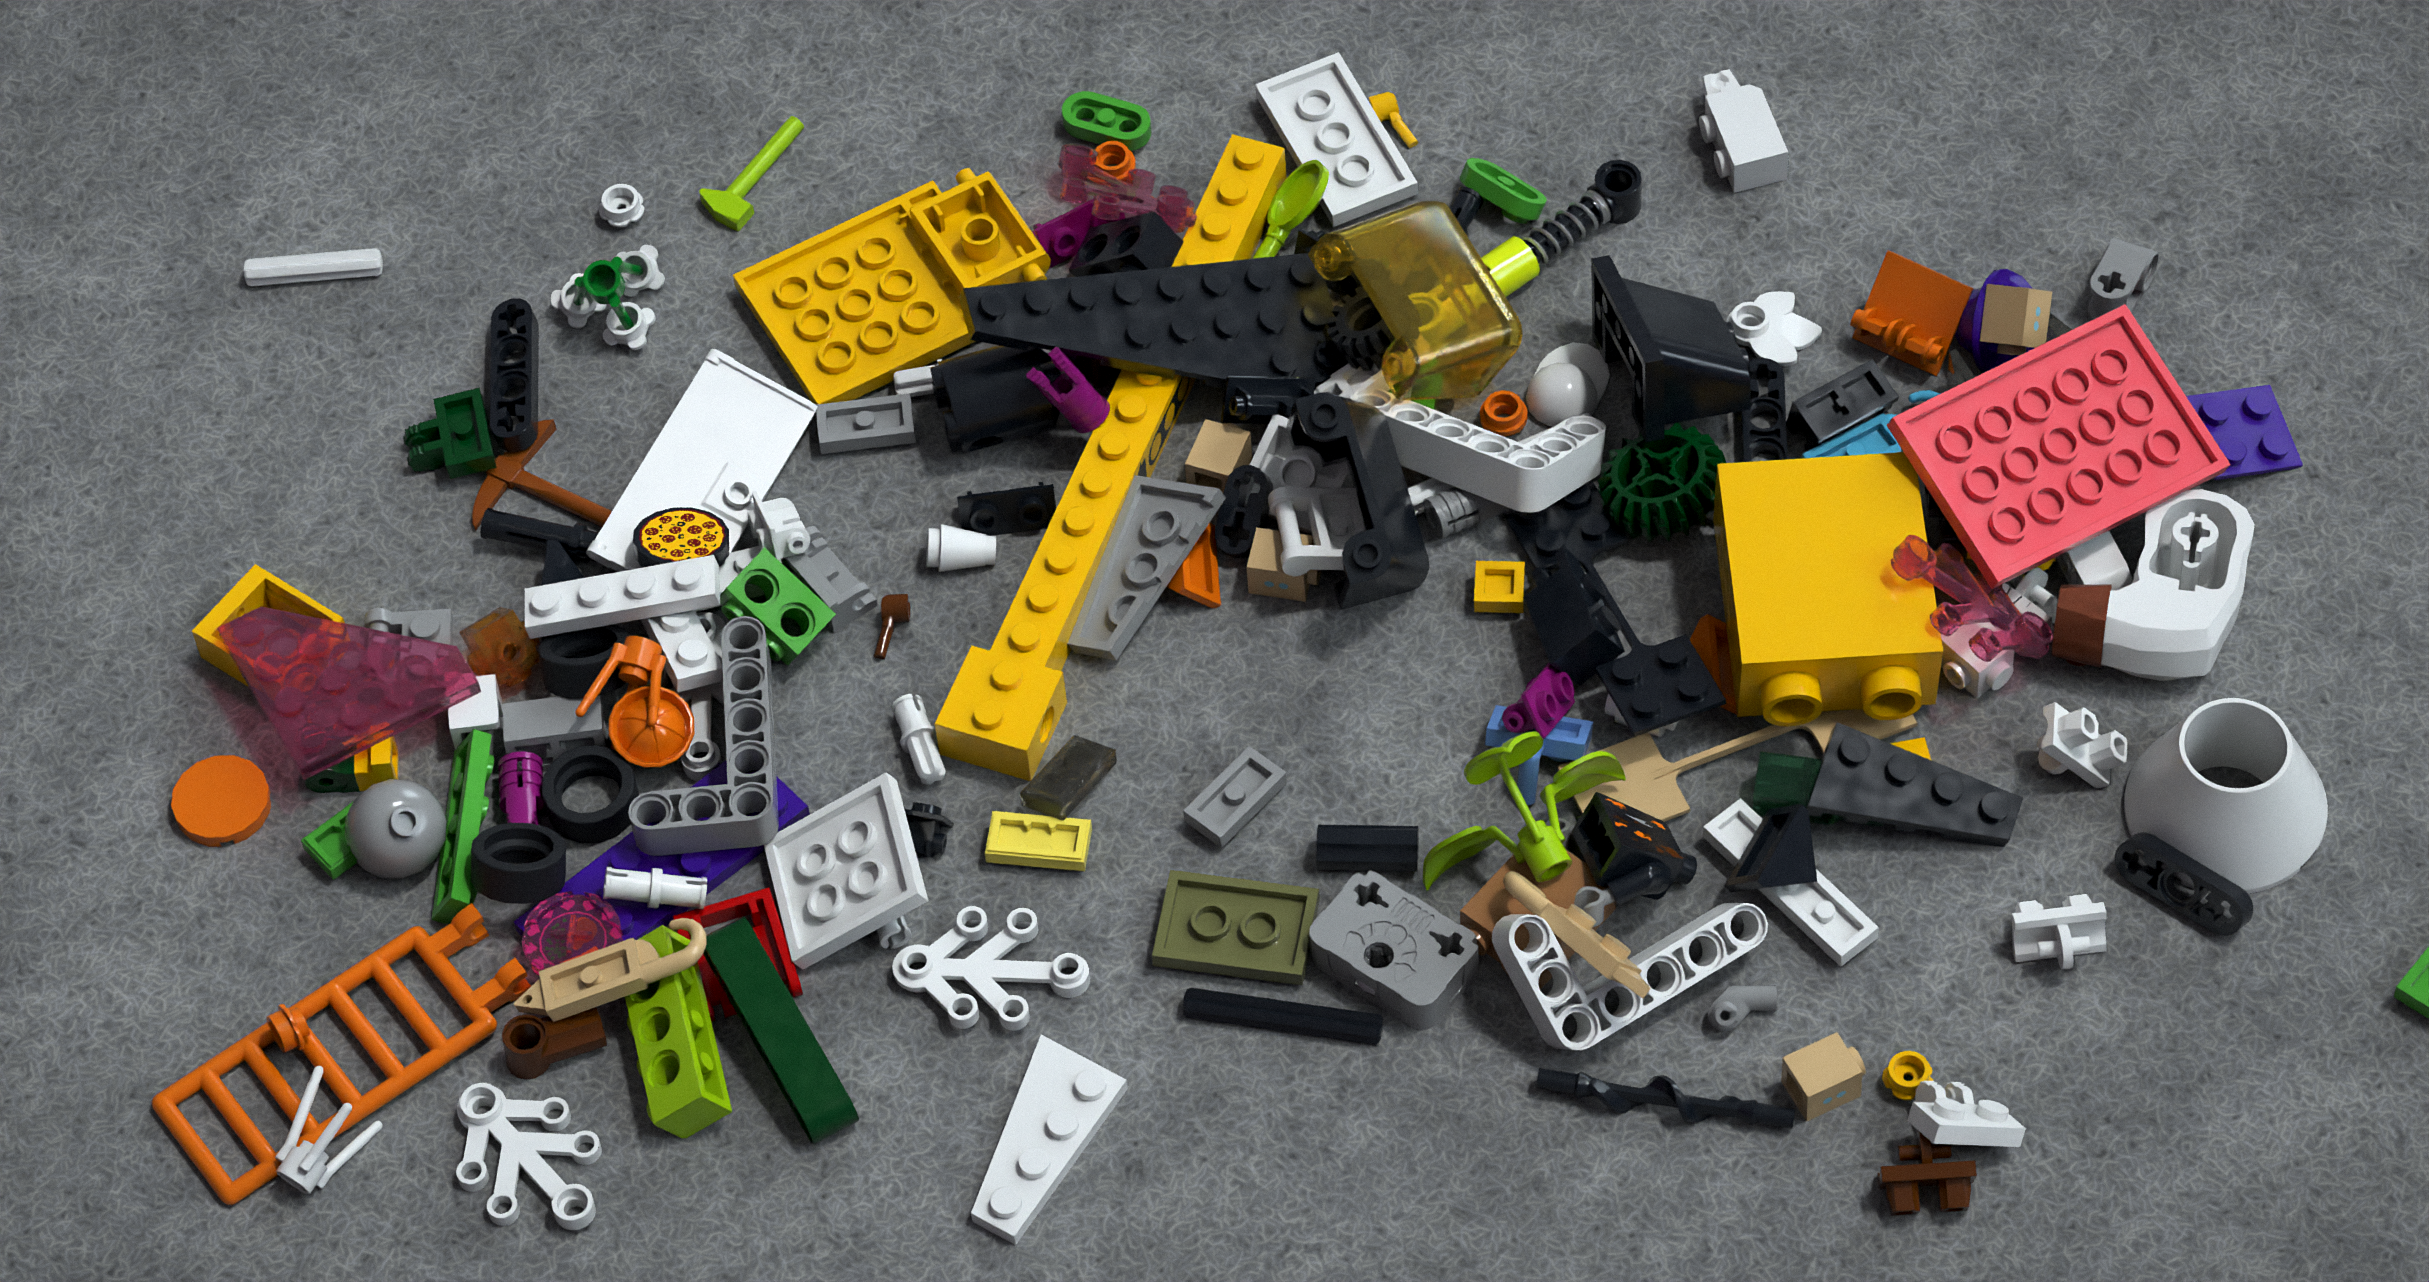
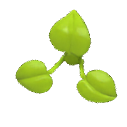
M1527 732L1515 736L1504 742L1500 747L1491 748L1475 756L1464 768L1466 780L1470 784L1478 785L1501 774L1527 826L1522 828L1517 834L1520 840L1518 845L1496 826H1490L1484 830L1481 826H1473L1440 842L1428 852L1424 859L1423 884L1428 891L1436 879L1450 867L1484 850L1496 840L1513 853L1518 864L1526 861L1537 882L1548 881L1565 872L1572 865V860L1562 844L1566 839L1560 829L1556 803L1602 783L1625 781L1624 770L1617 758L1611 753L1597 751L1582 756L1560 769L1554 775L1553 783L1545 786L1540 793V798L1547 807L1550 826H1547L1544 820H1534L1509 770L1529 760L1542 748L1543 739L1538 732Z

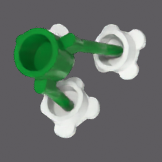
M643 245L639 251L618 253L611 262L599 260L591 263L586 268L584 274L577 273L572 275L570 281L565 284L562 290L552 292L550 297L552 307L560 309L568 317V324L571 327L580 329L585 327L587 319L592 314L604 311L606 305L610 304L612 309L606 319L608 328L603 332L605 342L611 346L620 343L629 345L632 350L641 349L647 343L645 335L649 326L654 324L656 320L655 314L650 308H643L641 310L634 303H621L620 298L623 294L634 297L640 290L647 288L658 290L663 286L665 277L659 271L656 262L658 251L651 245Z

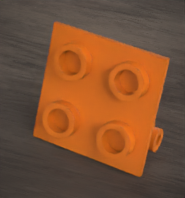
M1887 250L1864 310L1857 309L1851 319L1850 326L1856 328L1852 338L1937 376L1958 328L1961 315L1974 288Z

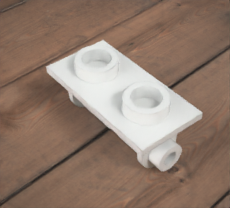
M752 491L755 509L747 511L753 538H758L760 550L765 547L780 562L782 558L798 555L806 551L810 545V536L802 521H800L792 501L787 498H777L762 502L757 491Z

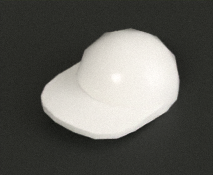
M1573 342L1558 347L1547 354L1531 379L1526 395L1528 411L1536 420L1553 427L1567 418L1584 413L1592 415L1596 411L1610 377L1608 365L1604 362L1599 350L1588 344Z

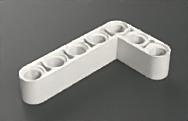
M1356 389L1350 393V399L1374 406L1384 414L1401 466L1516 511L1531 513L1544 510L1601 473L1600 465L1603 462L1606 425L1597 418L1589 416L1567 418L1524 445L1385 390L1374 389L1371 394L1356 395L1360 390Z
M1724 903L1633 956L1629 960L1642 970L1639 975L1647 984V971L1649 967L1655 963L1660 969L1661 980L1655 989L1651 988L1644 999L1623 984L1607 979L1603 975L1582 987L1552 929L1543 918L1537 915L1510 914L1502 917L1495 924L1492 931V942L1544 1041L1555 1049L1581 1051L1590 1048L1758 946L1767 934L1768 922L1763 911L1754 904ZM1736 913L1742 917L1744 923V930L1739 938H1735L1730 928L1731 920ZM1521 924L1525 925L1530 935L1529 943L1522 951L1516 946L1514 940L1515 931ZM1695 938L1699 940L1703 949L1702 956L1696 964L1693 963L1689 956V946ZM1545 969H1548L1553 977V987L1545 996L1540 991L1538 981L1540 974ZM1613 988L1618 994L1619 1006L1611 1015L1606 1010L1605 997L1607 992ZM1569 1014H1572L1577 1022V1031L1571 1040L1564 1036L1562 1030L1564 1019Z

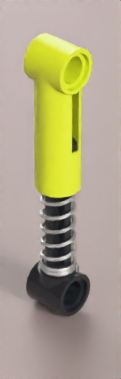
M1611 160L1602 164L1595 174V183L1587 188L1586 193L1581 195L1579 203H1569L1567 211L1559 210L1556 212L1554 220H1544L1542 228L1534 227L1531 229L1529 237L1513 236L1427 295L1408 297L1421 322V329H1417L1433 355H1436L1441 350L1444 339L1538 276L1540 273V262L1547 264L1548 257L1553 253L1560 255L1563 246L1572 247L1573 240L1578 236L1585 238L1588 229L1593 228L1597 230L1598 225L1605 224L1606 222L1622 224L1633 220L1641 209L1642 178L1639 169L1634 164L1624 160Z

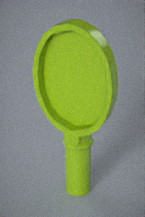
M1319 160L1307 161L1300 165L1279 187L1268 209L1267 219L1270 227L1268 232L1265 233L1264 241L1252 259L1276 256L1280 248L1285 246L1284 242L1293 228L1304 222L1317 208L1325 193L1329 179L1328 169Z

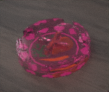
M571 891L557 893L541 901L527 916L523 926L525 931L522 936V949L525 959L533 972L539 976V971L622 942L621 922L612 905L596 894L584 892L585 896L579 894L572 895Z

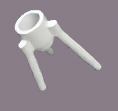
M321 1066L314 1068L287 1139L275 1156L281 1162L276 1173L287 1183L308 1195L311 1194L315 1186L323 1189L330 1177L367 1144L383 1126L380 1121L372 1123L325 1166L324 1164L329 1156L324 1150L352 1111V1105L344 1103L315 1144L303 1140L301 1145L297 1147V1142L324 1073V1069Z

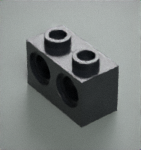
M1155 211L1090 227L1069 271L1075 277L1172 267L1184 241Z

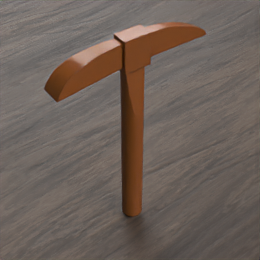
M554 419L538 421L537 439L530 447L519 452L506 451L503 456L499 454L495 460L497 468L486 471L487 477L482 483L474 503L472 523L475 530H477L481 525L485 510L493 508L507 488L512 490L514 487L601 527L607 521L612 510L524 470V466L556 431Z

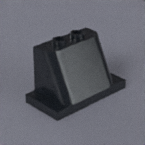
M1610 255L1591 258L1592 338L1605 363L1624 360L1632 376V417L1645 442L1663 440L1665 424L1751 410L1750 363L1745 348L1738 347L1731 322L1723 320L1713 301L1621 278Z

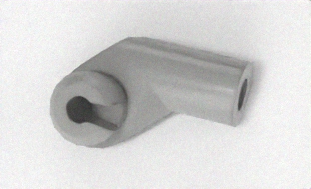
M1776 985L1729 986L1710 1006L1708 1012L1709 1022L1718 1031L1726 1032L1737 1027L1751 1011H1776Z

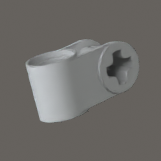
M2116 237L2111 238L2104 250L2099 265L2091 276L2090 289L2093 296L2089 301L2087 310L2089 319L2094 320L2124 304L2132 313L2143 292L2147 291L2154 278L2159 262V253Z

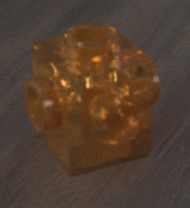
M499 607L459 632L471 652L466 656V659L476 676L495 674L498 685L506 684L507 687H511L524 681L533 673L530 667L540 662L535 648L540 645L539 639L529 638L525 629V620L520 622L512 609Z

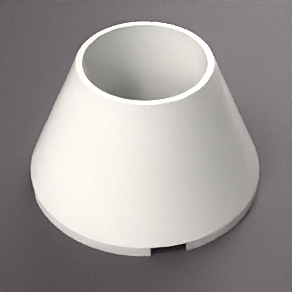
M2225 698L2204 704L2153 742L2135 762L2128 777L2124 795L2125 820L2131 837L2140 832L2150 833L2238 885L2248 894L2270 889L2296 875L2315 850H2318L2325 833L2328 817L2327 798L2323 783L2284 722L2269 708L2257 702L2240 698ZM2211 767H2233L2251 773L2263 783L2249 788H2229L2210 782L2198 772ZM2163 863L2159 867L2165 869L2167 868V865ZM2182 872L2174 873L2175 877L2181 879L2182 885L2194 889L2193 881L2188 875Z

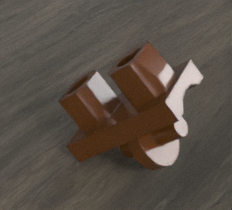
M1917 1130V1145L1898 1146L1899 1161L1918 1160V1164L1881 1166L1880 1173H1877L1878 1189H1885L1891 1216L1918 1214L1920 1212L1918 1187L1937 1186L1940 1212L1967 1211L1970 1202L1971 1183L1977 1177L1976 1161L1933 1163L1932 1159L1951 1158V1144H1931V1141Z

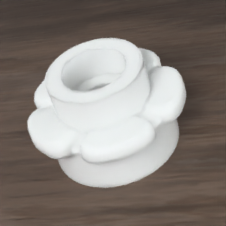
M613 185L606 189L602 195L599 214L602 219L608 220L611 226L626 227L631 222L640 220L644 214L645 209L641 205L643 198L630 185Z

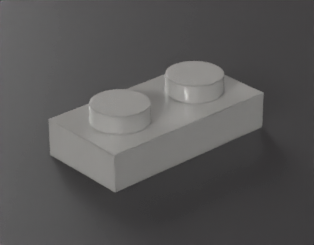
M910 393L816 405L818 406L816 416L821 454L916 443Z
M1248 746L1183 810L1184 821L1222 848L1287 784V773L1255 749Z

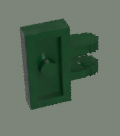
M480 387L433 399L437 418L420 422L418 425L413 424V426H408L409 428L405 429V436H403L404 445L410 448L407 457L408 466H411L414 471L426 472L427 469H438L445 462L449 477L453 479L497 468Z

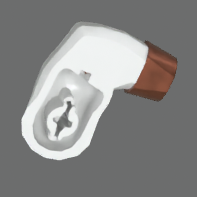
M2199 489L2186 490L2148 510L2145 515V546L2137 562L2132 584L2118 590H2112V584L2061 585L2056 610L2052 656L2063 658L2075 666L2091 665L2101 668L2103 665L2136 677L2159 681L2198 677L2209 673L2224 641L2235 624L2242 600L2247 559L2252 546L2255 525L2247 509L2227 495Z

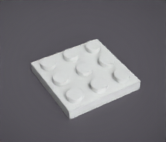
M887 772L779 831L773 840L764 844L791 959L801 969L813 965L928 902L898 783Z

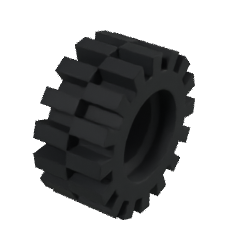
M1384 281L1381 287L1378 282L1370 283L1369 290L1366 291L1363 286L1356 288L1357 295L1353 298L1348 294L1344 296L1341 300L1345 305L1343 307L1335 305L1332 310L1335 317L1328 318L1327 324L1330 328L1327 331L1346 363H1349L1356 370L1361 366L1363 371H1371L1374 363L1378 369L1386 367L1385 360L1391 358L1393 363L1401 359L1398 352L1403 350L1408 353L1412 348L1409 340L1417 341L1420 335L1417 329H1421V322L1407 296L1397 284L1393 286L1391 282Z

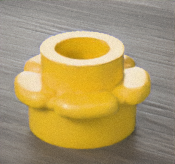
M1903 1051L1892 1057L1888 1067L1883 1070L1882 1080L1886 1088H1891L1892 1094L1896 1098L1909 1101L1915 1098V1089L1919 1086L1920 1081H1933L1930 1077L1933 1070L1926 1058L1914 1051ZM1905 1075H1911L1913 1079L1911 1081H1906L1903 1077Z

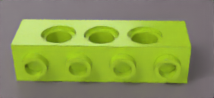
M663 925L638 939L650 942L660 958L683 950L690 943L689 939ZM698 962L685 971L647 984L648 988L625 996L629 1014L627 1025L635 1040L639 1058L637 1059V1069L644 1081L648 1098L646 1104L648 1116L658 1128L664 1129L682 1139L690 1137L732 1113Z

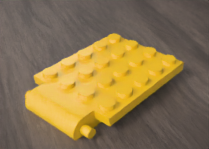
M965 168L956 175V181L959 185L943 193L932 180L733 274L736 289L812 403L819 405L854 400L894 381V373L897 371L923 367L975 342L970 340L958 298L963 288L1047 280L1045 274L1051 264L1049 255L990 172L987 171L976 177L970 168Z

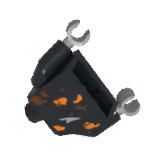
M1598 792L1594 794L1582 815L1576 816L1577 822L1569 823L1565 819L1558 818L1560 829L1566 839L1562 843L1565 849L1569 852L1571 851V838L1574 837L1596 884L1606 887L1602 891L1596 887H1582L1575 896L1574 905L1585 911L1596 921L1593 927L1603 922L1604 906L1611 903L1619 906L1639 896L1658 900L1664 897L1673 881L1687 885L1696 873V858L1681 852L1666 823ZM1549 820L1545 823L1547 826H1550Z

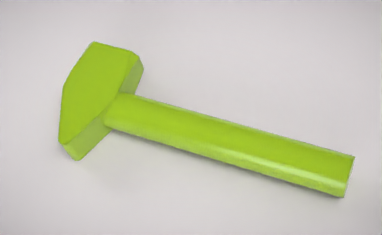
M790 116L725 191L704 188L699 190L701 203L716 221L733 230L740 231L754 215L753 205L743 198L804 129L803 123L798 118Z

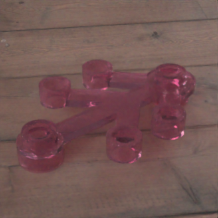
M1065 144L1061 147L1058 162L1059 168L1062 169L1061 176L1064 178L1059 194L1061 199L1072 203L1087 202L1088 195L1095 196L1091 213L1095 217L1104 220L1119 219L1120 212L1141 215L1155 211L1175 233L1184 232L1185 227H1192L1196 224L1197 215L1193 212L1195 204L1187 198L1188 192L1185 189L1171 185L1161 186L1159 196L1156 199L1151 196L1156 178L1154 173L1143 169H1130L1127 181L1124 182L1096 167L1098 153L1094 149L1078 144Z
M1908 535L1893 550L1894 557L1891 559V566L1901 578L1907 581H1912L1914 578H1923L1961 603L1960 605H1952L1948 602H1942L1930 614V621L1938 632L1945 636H1952L1962 625L1990 622L2001 629V631L1993 632L1983 627L1969 640L1970 649L1979 659L1990 662L2002 650L2011 649L2023 657L2040 659L2049 651V644L2053 641V633L2049 625L2033 612L2027 611L2021 615L2004 591L2002 585L1991 589L1980 570L1973 576L1965 565L1962 555L1954 546L1942 543L1933 551L1928 543L1920 537Z

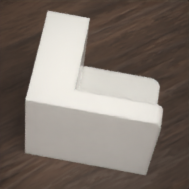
M495 674L446 680L449 730L455 749L465 739V733L471 732L473 729L483 731L497 729L500 726L499 716H503L502 697Z

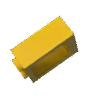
M256 564L192 630L201 658L288 712L300 699L307 698L313 692L317 681L331 666L339 664L344 659L348 648L352 645L343 617ZM270 608L317 636L280 677L233 649Z

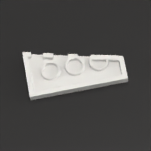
M1041 1035L971 1211L972 1222L1016 1245L1127 1091V1080Z

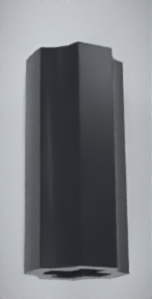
M1318 825L1316 841L1317 870L1418 871V826Z

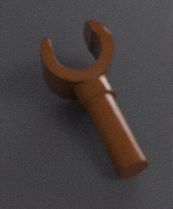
M889 594L882 598V624L873 655L875 658L885 660L894 632V623L910 622L911 607L910 602H908V594Z

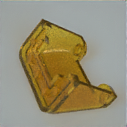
M1416 202L1327 233L1318 240L1307 254L1318 273L1324 279L1330 281L1343 280L1354 271L1395 337V340L1387 348L1383 356L1382 372L1387 385L1397 401L1475 398L1489 385L1516 353L1521 344L1523 336L1522 325L1517 314L1450 208L1443 202Z

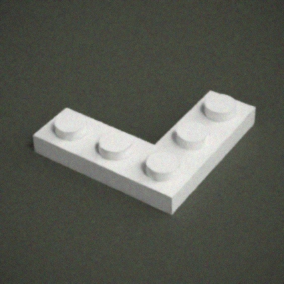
M759 546L729 553V556L719 567L720 595L760 553ZM754 584L745 585V593L749 599L765 595L759 586ZM718 606L640 619L650 640L662 646L663 651L661 655L667 658L664 667L677 693L723 681L722 662L696 613Z

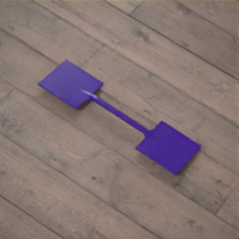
M2270 385L2186 396L2231 464L2224 473L2214 477V480L2292 470L2303 466Z

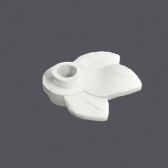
M1768 292L1760 295L1754 302L1741 303L1733 309L1726 321L1731 322L1736 343L1749 346L1757 358L1772 359L1778 362L1780 366L1796 364L1797 351L1812 345L1822 333L1820 326L1792 313L1795 303V295L1792 292Z

